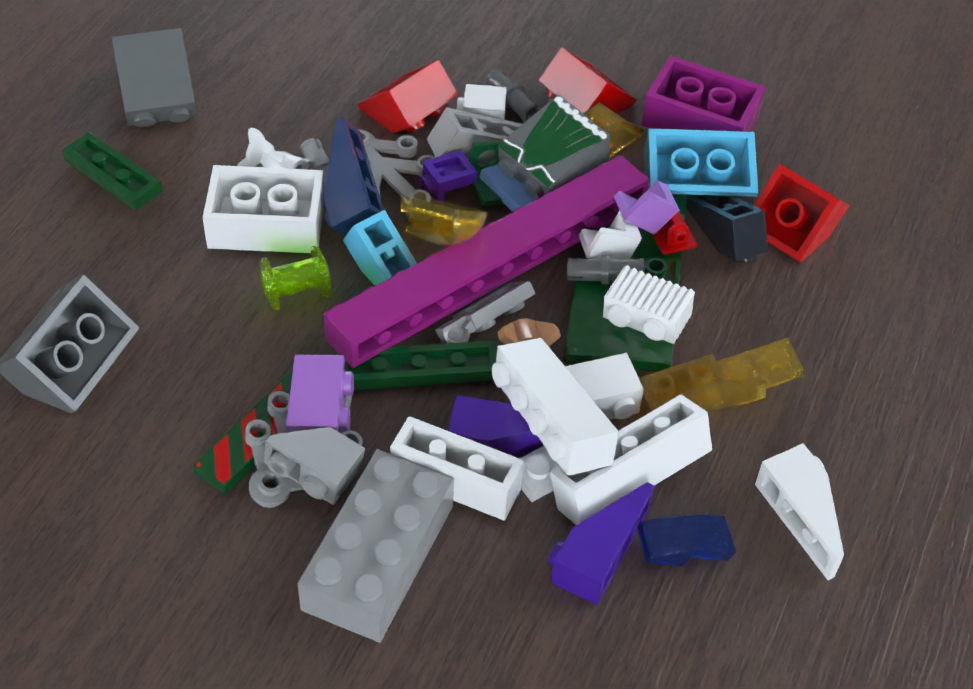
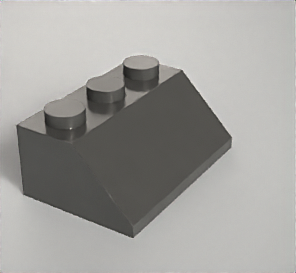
M83 274L62 285L2 356L0 359V374L23 395L66 412L74 413L133 338L139 327Z

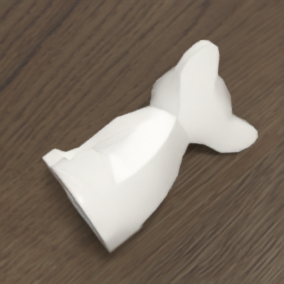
M249 128V144L246 158L238 164V166L309 169L312 161L307 158L303 159L291 155L285 151H275L274 146L265 140L259 130Z

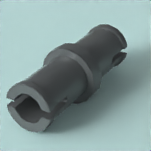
M495 69L488 74L486 78L487 86L507 87L505 107L512 108L524 122L540 110L539 105L525 94L524 87L518 82H513L505 75L503 70Z
M602 255L601 259L568 258V282L601 281L602 285H610V281H615L624 266L628 265L630 269L635 268L638 272L642 270L644 273V258L611 259L610 255Z

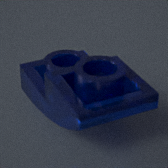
M669 516L642 521L637 526L647 563L684 566L691 557L728 561L737 552L725 516Z

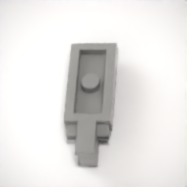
M510 282L452 316V320L436 328L435 331L442 344L468 342L470 333H478L491 328L496 324V317L503 313L509 315L519 311L525 306L524 300L536 293L531 282Z

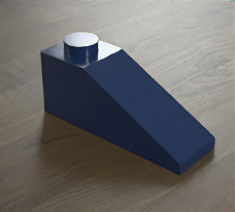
M341 117L335 123L323 198L327 209L325 219L333 231H338L346 236L354 225L384 209L361 133Z

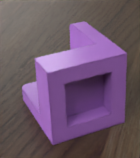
M658 180L638 200L621 191L614 195L624 220L652 234H656L680 211L668 186Z

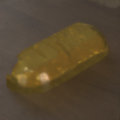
M401 195L400 210L401 212H407L409 223L404 228L405 232L408 235L435 244L458 245L464 243L481 230L487 218V211L446 201Z

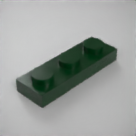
M90 132L62 149L66 162L135 211L163 192L161 181Z

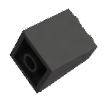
M181 28L112 37L128 126L135 125L136 127L145 128L154 125L156 122L170 120L171 122L179 123L187 121L190 117L197 116Z

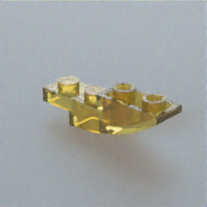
M785 338L716 361L712 353L640 377L639 380L644 388L643 395L651 412L679 395H683L708 412L766 398L767 388L803 377V367L789 339Z

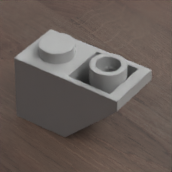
M331 427L270 435L265 441L264 463L267 464L274 474L283 478L288 477L300 484L313 498L324 499L334 505L361 470L365 448Z

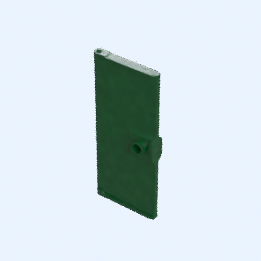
M672 194L680 210L679 212L685 221L687 194ZM638 227L642 239L630 259L644 258V274L649 273L652 277L657 276L658 279L663 278L666 282L671 281L672 284L677 283L679 285L682 251L662 255L652 234ZM581 244L579 259H587ZM575 281L567 341L563 353V361L565 363L578 364L627 353L635 370L671 372L674 344L664 340H652L643 332L627 326H615L609 319L603 317L604 296L614 281H610V285H602L601 281Z

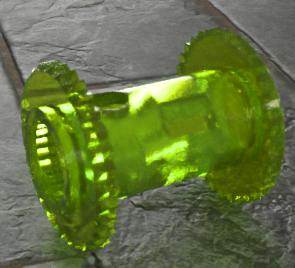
M311 246L310 259L271 268L267 258H263L260 261V277L263 290L274 310L280 309L279 297L318 287L324 297H329L331 294L329 268L325 257L317 246Z

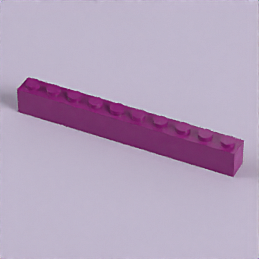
M621 155L608 162H604L588 173L575 177L560 188L547 192L530 204L517 208L513 213L502 219L489 223L485 228L472 235L459 239L455 244L444 250L429 255L425 260L414 266L399 271L386 281L367 288L363 293L343 304L334 306L331 310L324 313L325 340L338 354L344 355L345 361L353 369L387 348L396 345L580 242L579 234L582 229L599 231L600 228H605L612 224L620 211L614 195L621 191L638 200L648 190L649 178Z

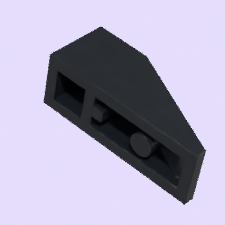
M687 194L686 209L718 252L739 263L749 262L755 258L754 256L768 252L765 210L735 196Z

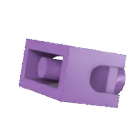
M295 355L286 421L288 433L331 427L341 434L349 432L350 407H345L346 396H353L354 374L353 371H345L344 355Z

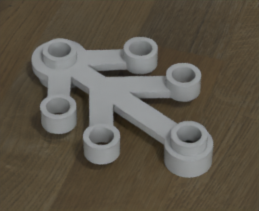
M358 129L361 133L379 196L383 178L405 200V214L408 219L414 222L430 220L434 214L433 198L425 190H415L399 173L415 174L422 177L423 161L435 157L423 155L417 161L382 157L379 153L398 154L402 158L414 157L417 154L416 138L404 135L399 137L397 141L375 139L368 131Z
M284 391L272 393L269 396L267 406L269 415L274 418L278 434L288 433L286 421L290 395ZM346 396L345 407H350L352 396ZM276 402H282L286 405V407L277 408L273 404ZM253 420L247 424L245 430V441L252 448L257 469L249 480V493L252 499L260 506L273 508L285 502L290 492L304 489L292 479L274 474L267 464L264 463L265 441L270 436L271 429L265 421ZM349 430V432L342 433L362 446V437L357 432ZM253 431H261L264 433V436L254 437L251 433ZM272 482L277 484L275 488H267L263 483Z

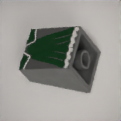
M558 94L498 144V164L507 177L511 179L515 177L523 184L526 192L537 200L547 192L554 191L569 183L575 177H580L597 168L600 164L610 161V134Z

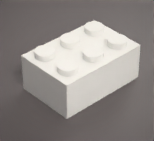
M213 165L203 213L207 248L318 254L325 205L323 198V170Z

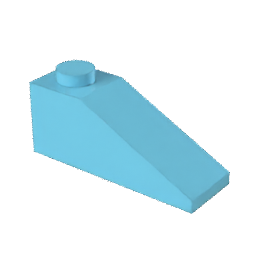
M385 210L354 225L343 239L360 270L374 286L393 277L399 271L406 270L417 264Z

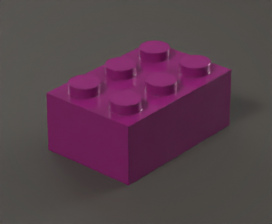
M670 56L646 94L641 126L649 129L751 132L759 118L766 87Z

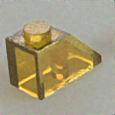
M601 103L596 104L583 113L610 134V157L643 135L644 130Z

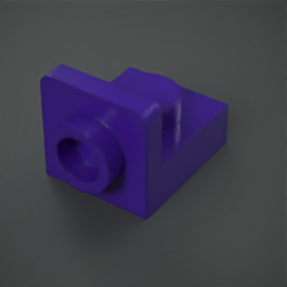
M461 150L423 161L422 177L419 179L420 189L427 191L434 200V206L440 208L444 206L445 192L476 183L477 171Z

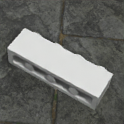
M536 338L498 346L496 363L492 366V376L495 384L505 392L513 408L520 412L528 423L531 432L539 437L547 448L552 460L557 461L566 475L569 476L613 465L619 431L543 339Z
M679 395L619 430L613 465L569 476L566 475L560 465L549 471L557 509L578 525L646 482L656 485L712 451L708 412L683 395Z

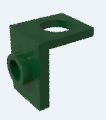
M503 140L472 144L469 161L477 171V181L470 184L482 206L504 204L502 199L479 178L481 169L499 163L498 144ZM488 150L495 151V156L490 162L486 164L478 163V158L482 153Z

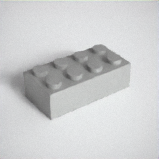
M376 449L298 582L301 611L381 643L453 507L454 478Z

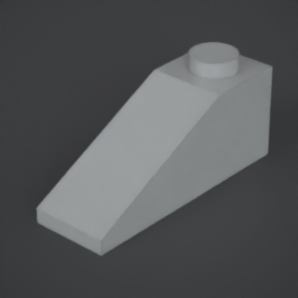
M446 107L429 134L427 141L435 158L461 150L469 160L473 143L504 140L522 124ZM488 150L482 153L478 158V163L486 164L490 162L495 156V151Z

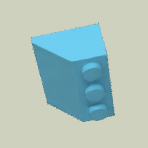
M649 129L644 147V175L649 178L648 189L658 180L668 186L671 194L757 197L758 181L754 132Z

